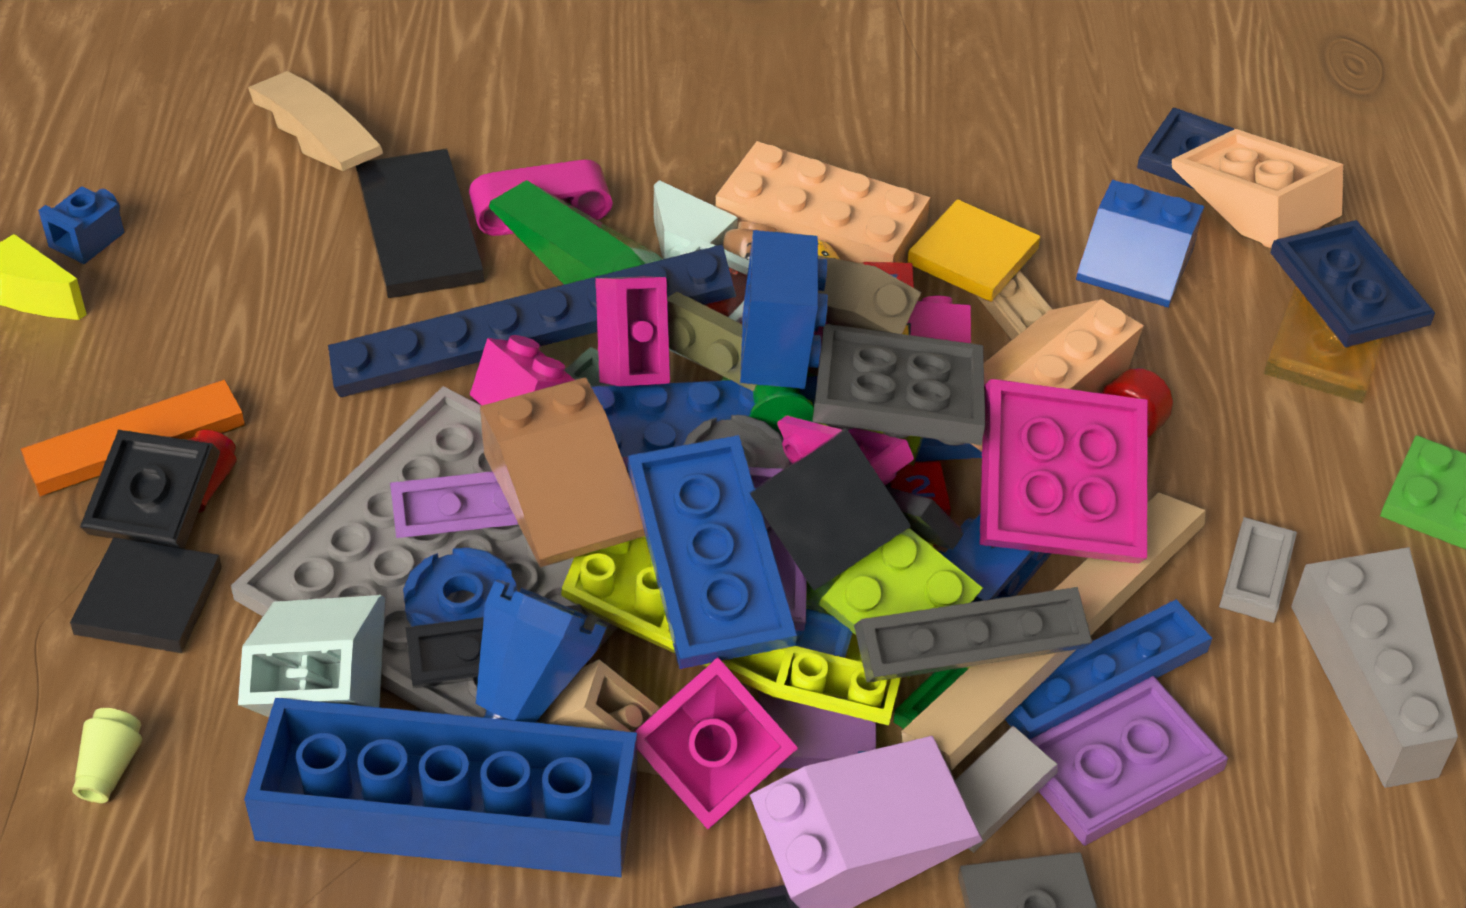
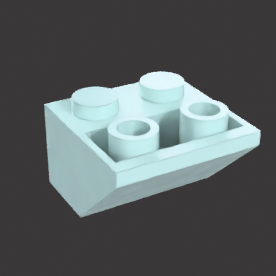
M373 595L273 602L242 646L238 705L267 717L270 716L275 697L379 707L385 597Z

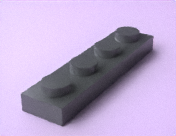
M1078 587L865 618L859 620L854 625L867 683L1083 649L1092 643Z

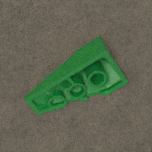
M528 180L496 197L489 203V208L564 285L663 260L655 252Z

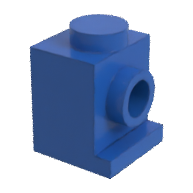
M81 186L54 208L44 205L38 210L48 247L82 264H86L125 233L119 212V202L111 192L103 188L93 192Z

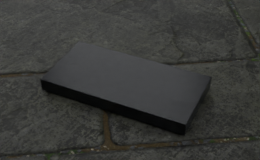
M447 149L370 160L356 165L357 178L388 298L484 282L482 263Z

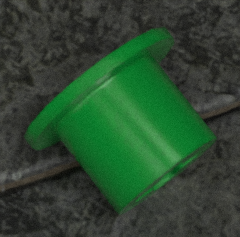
M756 385L753 391L754 406L749 417L766 422L781 435L783 440L784 438L777 422L785 416L813 422L814 405L810 400L801 395L800 388Z

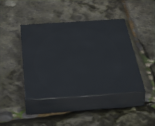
M846 428L749 492L814 591L911 527Z
M118 430L80 528L89 535L112 539L115 537L185 549L220 451L211 443Z
M113 537L70 621L73 634L183 653L222 568L219 555Z

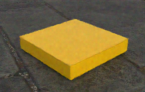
M957 199L910 248L907 263H912V266L992 302L1039 249L1041 236Z

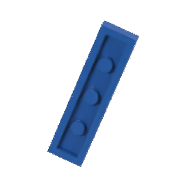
M1176 599L1092 641L1085 648L1075 650L1005 718V721L1010 727L1014 726L1030 740L1152 676L1158 678L1208 652L1212 637Z

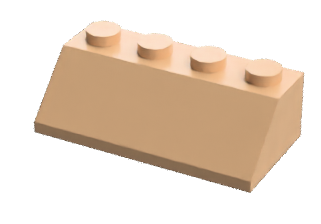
M1102 299L1049 310L984 363V385L990 379L1101 393L1104 387L1114 378L1129 369L1144 325ZM971 444L982 452V445Z

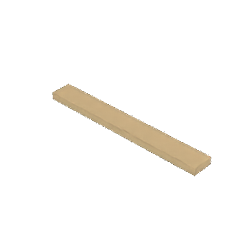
M1158 492L1147 503L1146 560L1136 564L1087 558L1054 590L1078 587L1091 636L1205 525L1206 510ZM1075 650L971 666L901 731L902 743L933 736L949 769L953 770Z

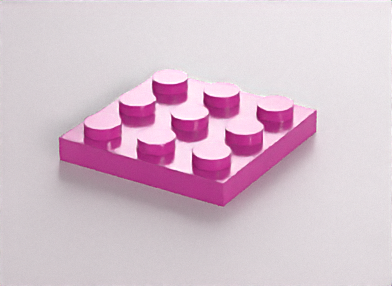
M990 379L984 385L985 429L982 440L980 545L1136 564L1146 560L1147 400Z

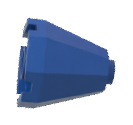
M497 579L494 581L485 602L476 704L486 709L483 718L535 723L598 650L608 625L597 621L591 631L583 627L587 615L524 588H521L519 592L515 590L511 597L506 595L510 583Z

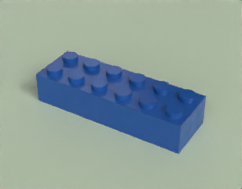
M275 697L244 801L255 841L622 878L638 775L637 733Z

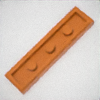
M224 379L21 448V452L38 494L43 496L100 476L118 430L188 440L194 438L199 430H212L224 433L244 426L245 422L243 413Z

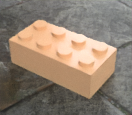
M756 141L717 193L716 207L738 217L737 229L739 222H751L774 227L777 229L776 232L818 236L819 240L829 243L839 258L844 261L863 264V262L907 263L908 251L926 233L931 197Z

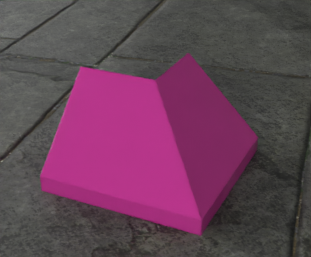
M718 657L634 731L637 733V750L707 829L713 826L798 749Z

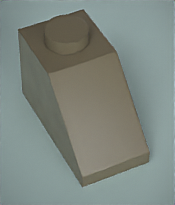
M818 255V258L827 259L825 290L818 291V293L828 295L826 322L831 325L897 334L903 333L921 294L920 291L875 266Z

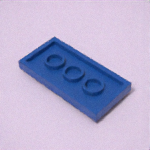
M731 436L628 455V470L679 669L712 663L717 657L723 661L795 646L797 633L761 510L749 494L755 488L740 436Z

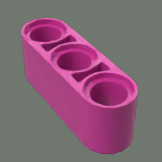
M575 160L491 172L476 178L470 185L469 190L478 227L483 233L491 236L514 233L489 208L490 201L526 180L596 220L605 217L610 212L613 204L602 168L597 162L592 160Z

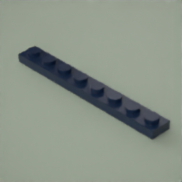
M723 244L328 345L334 389L341 398L478 363L481 360L487 338L509 340L511 335H520L536 341L541 347L598 332L596 278L666 277L667 297L675 292H679L703 305L736 297Z

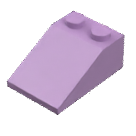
M933 736L804 766L750 794L790 899L799 908H853L983 841Z

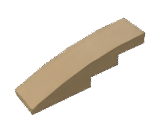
M286 71L248 87L253 103L272 111L278 129L297 136L302 153L338 170L345 171L383 154L381 145L351 114L326 93L301 77Z

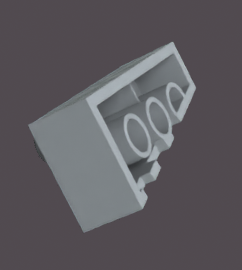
M1410 547L1306 564L1291 607L1384 788L1439 778L1458 735Z

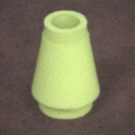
M99 708L95 710L92 719L84 722L75 784L72 789L76 796L96 803H105L109 800L111 792L116 787L143 740L139 734L141 722L136 717L113 708Z

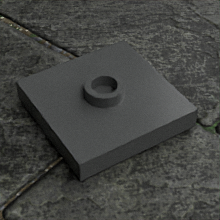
M1080 852L963 865L959 869L958 880L965 908H1097Z

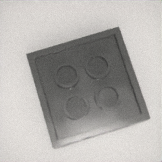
M825 324L820 350L813 422L823 423L841 430L845 428L848 430L860 428L881 431L888 436L904 438L911 435L938 439L940 442L948 445H963L965 443L982 445L985 429L983 345Z

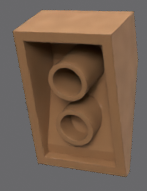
M586 377L480 406L484 455L540 567L645 536L633 486L610 423Z

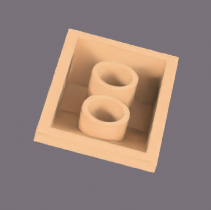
M1234 129L1172 159V168L1241 235L1259 241L1265 247L1272 248L1273 241L1318 230L1323 225L1342 216V163L1238 129Z

